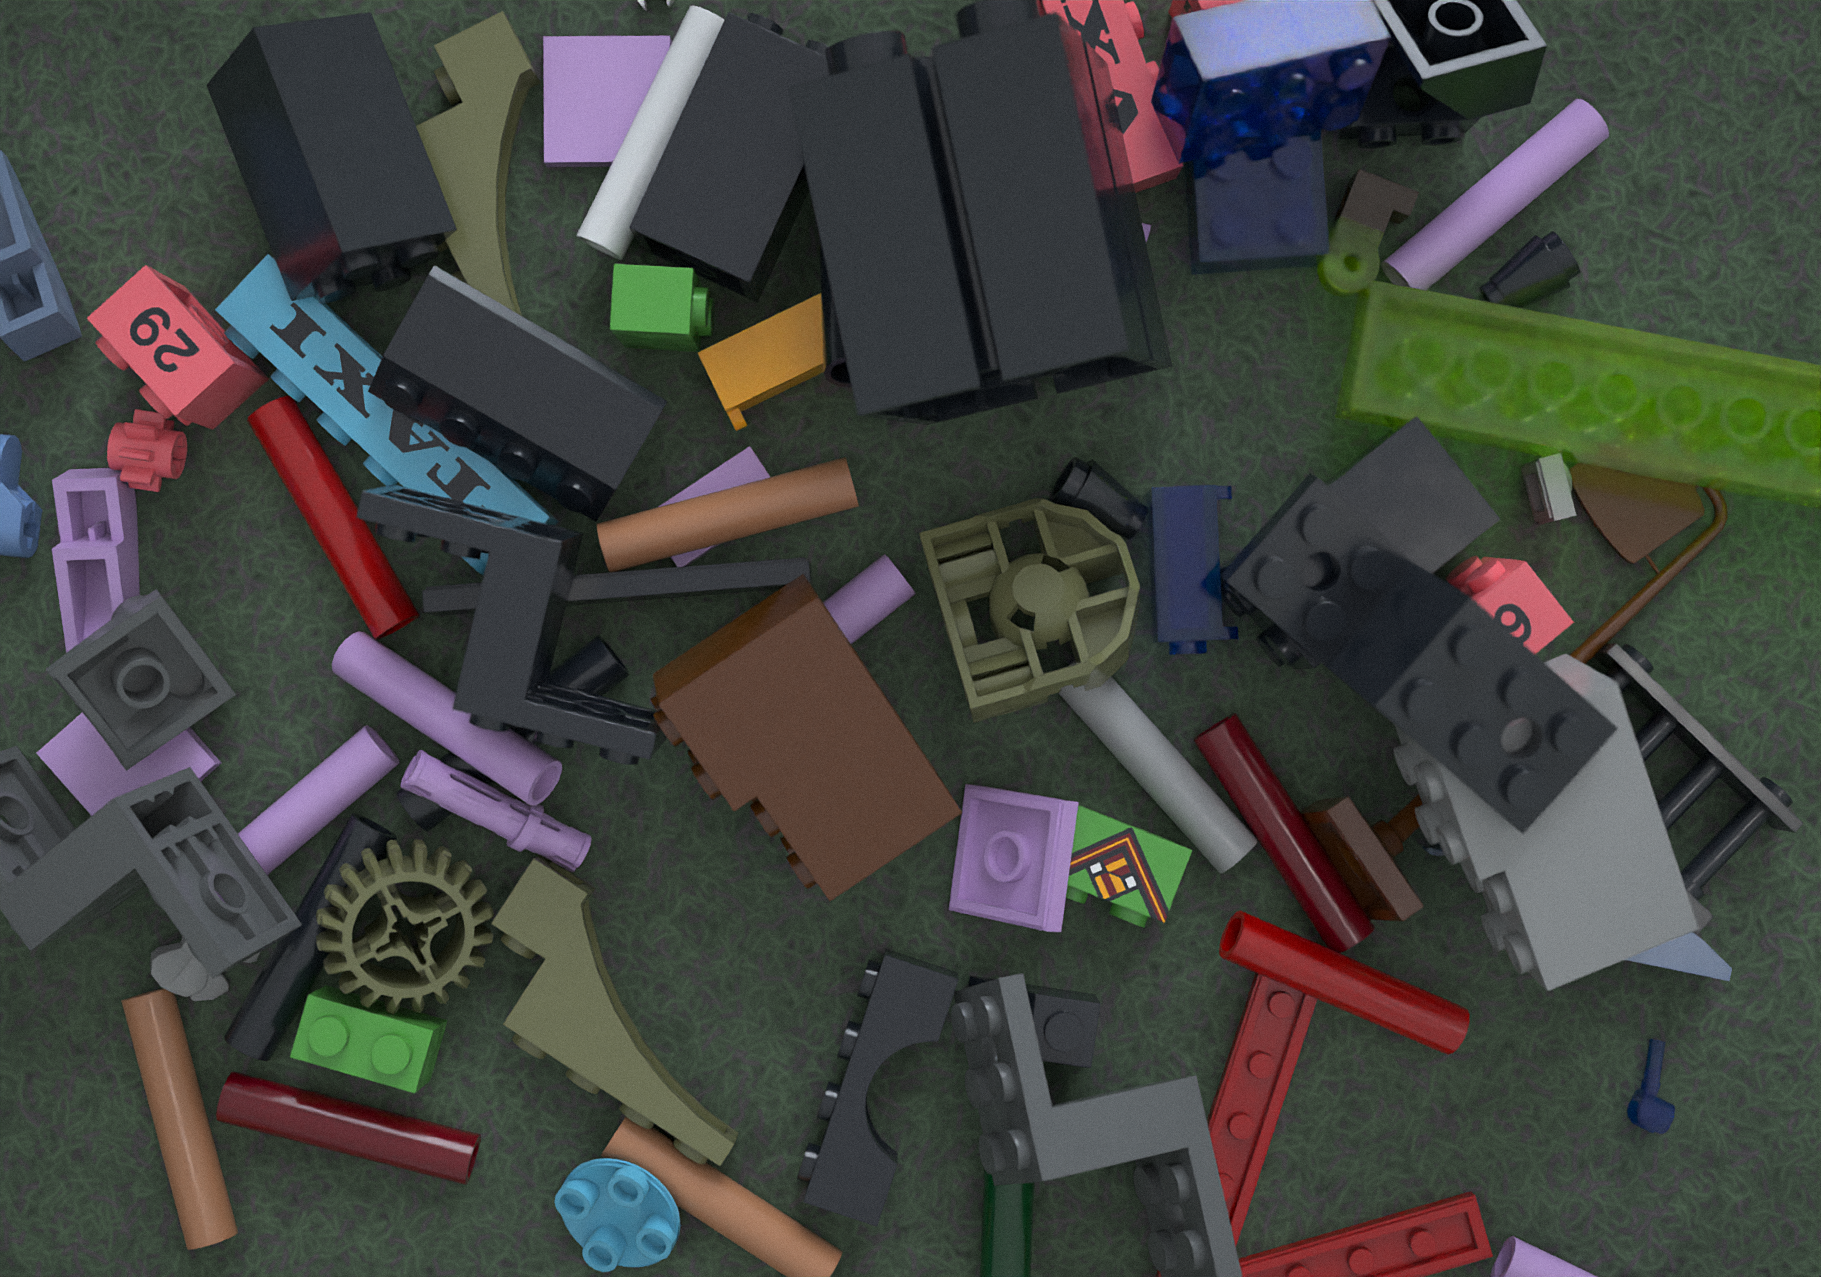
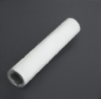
M689 7L576 235L581 241L609 256L623 260L634 238L629 226L722 27L723 18L701 7Z

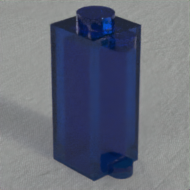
M1232 486L1151 487L1147 491L1153 643H1168L1169 655L1207 653V641L1239 639L1238 626L1223 627L1217 501L1231 500Z

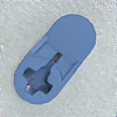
M0 434V555L30 558L38 547L42 509L18 485L22 447L19 439L15 435Z

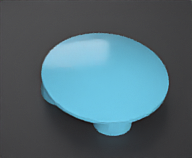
M599 1158L580 1164L569 1173L555 1196L554 1203L556 1209L561 1214L570 1234L583 1247L582 1255L585 1262L593 1269L601 1272H610L617 1265L623 1267H644L655 1264L668 1257L680 1234L679 1211L667 1188L645 1169L624 1160Z

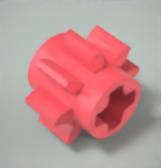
M135 409L133 423L117 422L111 430L107 446L108 465L112 470L121 471L120 481L128 482L129 488L160 492L162 477L178 479L183 472L187 456L185 433L174 431V421L167 420L158 412Z

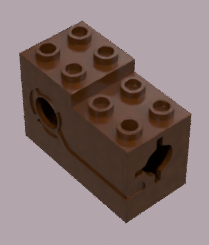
M804 574L653 673L656 695L650 698L656 709V712L653 713L654 718L673 746L676 747L682 742H686L690 748L687 750V753L694 763L691 766V770L707 795L712 800L723 795L733 811L752 800L753 803L750 804V807L771 838L780 832L784 835L780 840L789 853L786 858L803 885L810 889L818 884L829 901L962 813L943 780Z

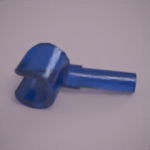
M1649 1039L1644 1078L1641 1080L1640 1089L1634 1092L1628 1104L1627 1117L1634 1125L1650 1133L1664 1134L1668 1131L1673 1121L1675 1106L1657 1097L1661 1085L1660 1078L1666 1042Z

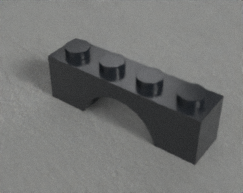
M885 949L881 963L869 959L857 994L858 997L868 1000L861 1024L848 1021L837 1054L838 1058L848 1061L841 1085L830 1081L827 1084L817 1118L827 1121L828 1124L820 1146L808 1142L797 1175V1180L808 1183L803 1200L804 1203L876 1227L878 1226L898 1165V1153L881 1138L873 1126L867 1107L868 1087L877 1069L893 1053L916 1043L939 1041L959 980L958 972L889 949Z

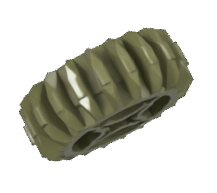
M418 839L412 843L409 856H402L398 842L390 840L386 844L388 858L377 861L375 853L370 848H367L361 852L366 868L360 873L347 863L340 867L339 871L341 877L348 885L347 888L336 884H328L325 887V898L336 907H324L317 910V923L328 929L316 936V944L318 950L331 952L323 960L324 968L327 974L342 973L338 984L344 994L354 992L361 987L360 1002L367 1008L375 1004L381 995H384L386 1011L393 1015L400 1008L402 998H409L413 1011L421 1013L425 1005L423 996L433 992L440 1004H446L449 996L445 985L450 981L458 987L468 988L470 980L463 967L464 965L473 968L483 967L485 958L474 946L492 943L493 934L490 928L481 924L490 920L494 913L489 903L479 901L487 892L482 880L467 881L471 875L472 868L466 860L458 861L449 867L452 855L449 849L444 846L436 849L427 860L426 845L423 840ZM406 881L423 882L440 888L444 893L436 897L432 892L418 898L408 897L402 894L395 884ZM376 893L381 902V911L378 917L364 927L365 934L352 940L354 922L360 909ZM392 905H397L403 918L407 917L409 922L415 925L416 930L413 933L419 945L418 947L412 945L408 935L404 936L401 930L396 929L394 923L397 919ZM456 914V925L451 939L446 947L433 958L430 953V942L433 936L440 929L448 926L446 919ZM391 956H401L408 959L415 968L390 970L376 966L367 960L375 957L379 962Z

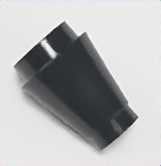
M1551 231L1541 239L1534 235L1489 278L1488 282L1480 286L1479 290L1494 314L1501 319L1510 312L1513 313L1570 288L1569 280L1580 274L1581 271L1566 244L1554 231Z
M1078 457L1072 458L1058 477L1049 497V500L1055 504L1089 511L1111 532L1119 534L1128 540L1140 529L1148 513L1147 506L1140 503L1134 495L1093 459L1086 463Z

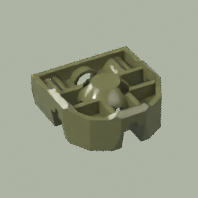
M1035 498L919 533L925 560L973 723L1048 702V695L1061 692L1060 688L1068 685H1073V688L1084 686L1085 691L1101 687L1129 659L1138 621L1140 585L1126 542L1119 535L1111 532L1089 511L1054 504L1044 498ZM1021 519L1022 523L1033 520L1042 553L1026 554L1009 562L999 530L1010 527L1009 522ZM1122 572L1124 573L1126 587L1090 597L1086 584L1120 575ZM989 596L990 623L997 640L978 645L966 603ZM1018 609L1026 615L1035 617L1034 632L1019 628L1010 621ZM1057 639L1060 645L1070 640L1076 665L1043 674L1036 650L1047 649V642Z

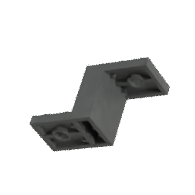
M14 746L0 751V815H3L12 826L10 827L0 818V909L6 916L11 928L20 936L30 951L108 914L144 885L148 886L154 901L165 910L187 941L193 956L204 965L213 979L281 941L302 926L299 919L191 767L113 798L78 828H75L20 749ZM217 893L223 898L225 903L219 898Z
M1023 973L997 978L954 992L955 1004L951 1010L952 1026L959 1042L964 1043L969 1065V1069L965 1073L966 1092L972 1106L978 1108L983 1135L979 1138V1154L986 1172L992 1174L994 1186L1043 1182L1135 1160L1137 1168L1134 1171L1133 1177L1134 1187L1140 1202L1146 1206L1151 1233L1148 1237L1149 1254L1154 1266L1160 1271L1161 1277H1242L1197 1076L1142 1084L1051 1104Z

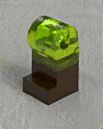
M1358 169L1349 179L1318 260L1316 270L1318 280L1327 292L1334 296L1345 298L1358 294L1373 283L1380 267L1377 249L1389 221L1401 224L1410 216L1419 194L1418 191Z

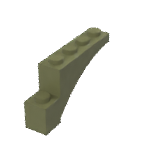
M502 11L434 45L444 65L434 70L438 82L451 105L460 101L462 103L416 127L457 228L450 237L437 247L439 252L450 249L460 269L451 275L522 316L512 282L506 239V190L511 151L522 109L529 90L541 84L511 23Z
M541 855L533 858L491 923L504 932L500 940L511 950L528 959H533L536 953L545 959L503 1023L504 1026L515 1032L512 1041L534 1057L544 1059L549 1054L569 1067L565 1073L566 1076L582 1089L593 1094H598L600 1089L621 1101L622 1104L619 1110L639 1126L651 1129L654 1124L658 1125L676 1137L673 1142L674 1147L691 1160L705 1164L710 1159L721 1166L734 1146L739 1133L703 1107L668 1072L643 1040L623 1006L605 965L592 920L589 898L596 888Z

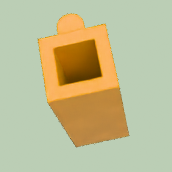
M821 293L698 352L704 368L736 431L748 426L741 413L742 411L824 372Z

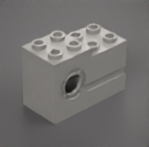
M1567 654L1544 663L1610 720L1618 730L1524 834L1512 826L1413 739L1395 726L1401 746L1394 748V756L1407 784L1410 786L1416 784L1423 805L1415 808V814L1422 833L1430 845L1438 843L1441 846L1446 858L1452 865L1456 863L1462 865L1464 874L1476 894L1482 892L1489 912L1481 915V921L1493 948L1497 952L1505 950L1519 974L1528 972L1546 991L1699 929L1618 684ZM1517 719L1506 727L1502 735L1504 751H1516L1527 744L1532 733L1529 719Z

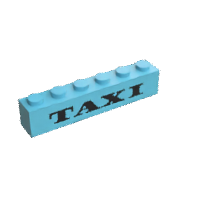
M267 254L215 309L231 324L224 332L227 338L252 359L259 353L263 354L277 368L270 376L272 380L297 402H300L305 396L311 399L323 411L316 419L318 423L343 445L346 446L352 439L370 455L363 462L364 466L386 486L396 485L399 482L403 487L543 523L556 525L559 522L512 477L504 473L499 466L466 447L452 444L438 431L408 414H402L391 409L383 400L369 393V387L382 356L326 303H319L316 296L291 301L275 258ZM481 553L480 559L462 557L470 566L484 576L489 554Z

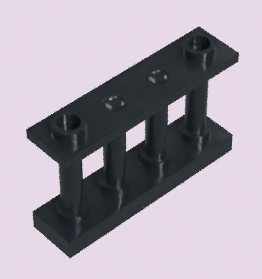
M1617 643L1606 644L1594 656L1607 669L1604 676L1617 682L1621 694L1627 688L1654 714L1634 735L1643 763L1672 733L1700 758L1657 803L1666 832L1718 778L1722 779L1746 803L1687 866L1680 871L1699 928L1693 931L1697 935L1714 917L1699 902L1704 896L1701 890L1702 887L1765 822L1773 829L1794 833L1802 826L1803 822L1788 809L1793 801L1780 786L1766 777L1758 780L1649 675L1654 668L1645 656L1628 644H1623L1622 647Z

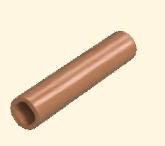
M844 457L597 523V533L609 572H617L859 507L847 460Z
M161 988L121 1000L186 1247L188 1250L197 1249L235 1236L238 1230L176 996L174 993Z
M625 1117L601 1154L603 1158L624 1160L645 1169L667 1188L677 1206L786 1277H830L842 1256L843 1251L708 1163L700 1164L686 1157L674 1147V1141L654 1128L646 1129Z

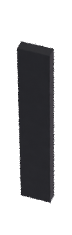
M804 557L573 575L566 606L779 590L802 574L805 575L813 587L812 565ZM482 582L426 587V590H422L424 613L434 616L475 613Z

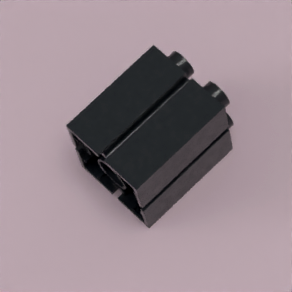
M979 0L956 12L955 20L959 39L933 46V57H913L910 55L905 34L899 31H878L861 34L839 41L825 50L829 76L788 87L858 416L886 420L898 419L901 422L930 425L1036 400L1038 395L1034 380L1053 377L1056 393L1061 394L1173 367L1108 63L1086 41L1082 42L1081 36L1057 12L1040 16L1037 0Z

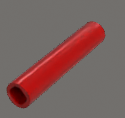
M284 396L254 411L247 418V422L374 639L379 640L387 637L415 621L420 616V613L366 521L356 518L358 508L295 400L291 396Z
M1241 910L1237 911L1230 918L1223 931L1219 944V955L1222 959L1446 1055L1454 1053L1464 1041L1470 1023V1014L1468 1009Z

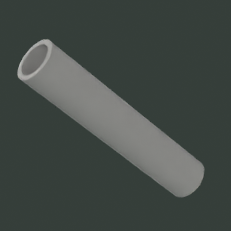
M1074 660L1069 666L1076 665V661ZM1112 677L1101 687L1085 691L1084 686L1073 688V685H1068L1060 688L1061 692L1058 694L1220 874L1238 863L1256 845L1258 840Z

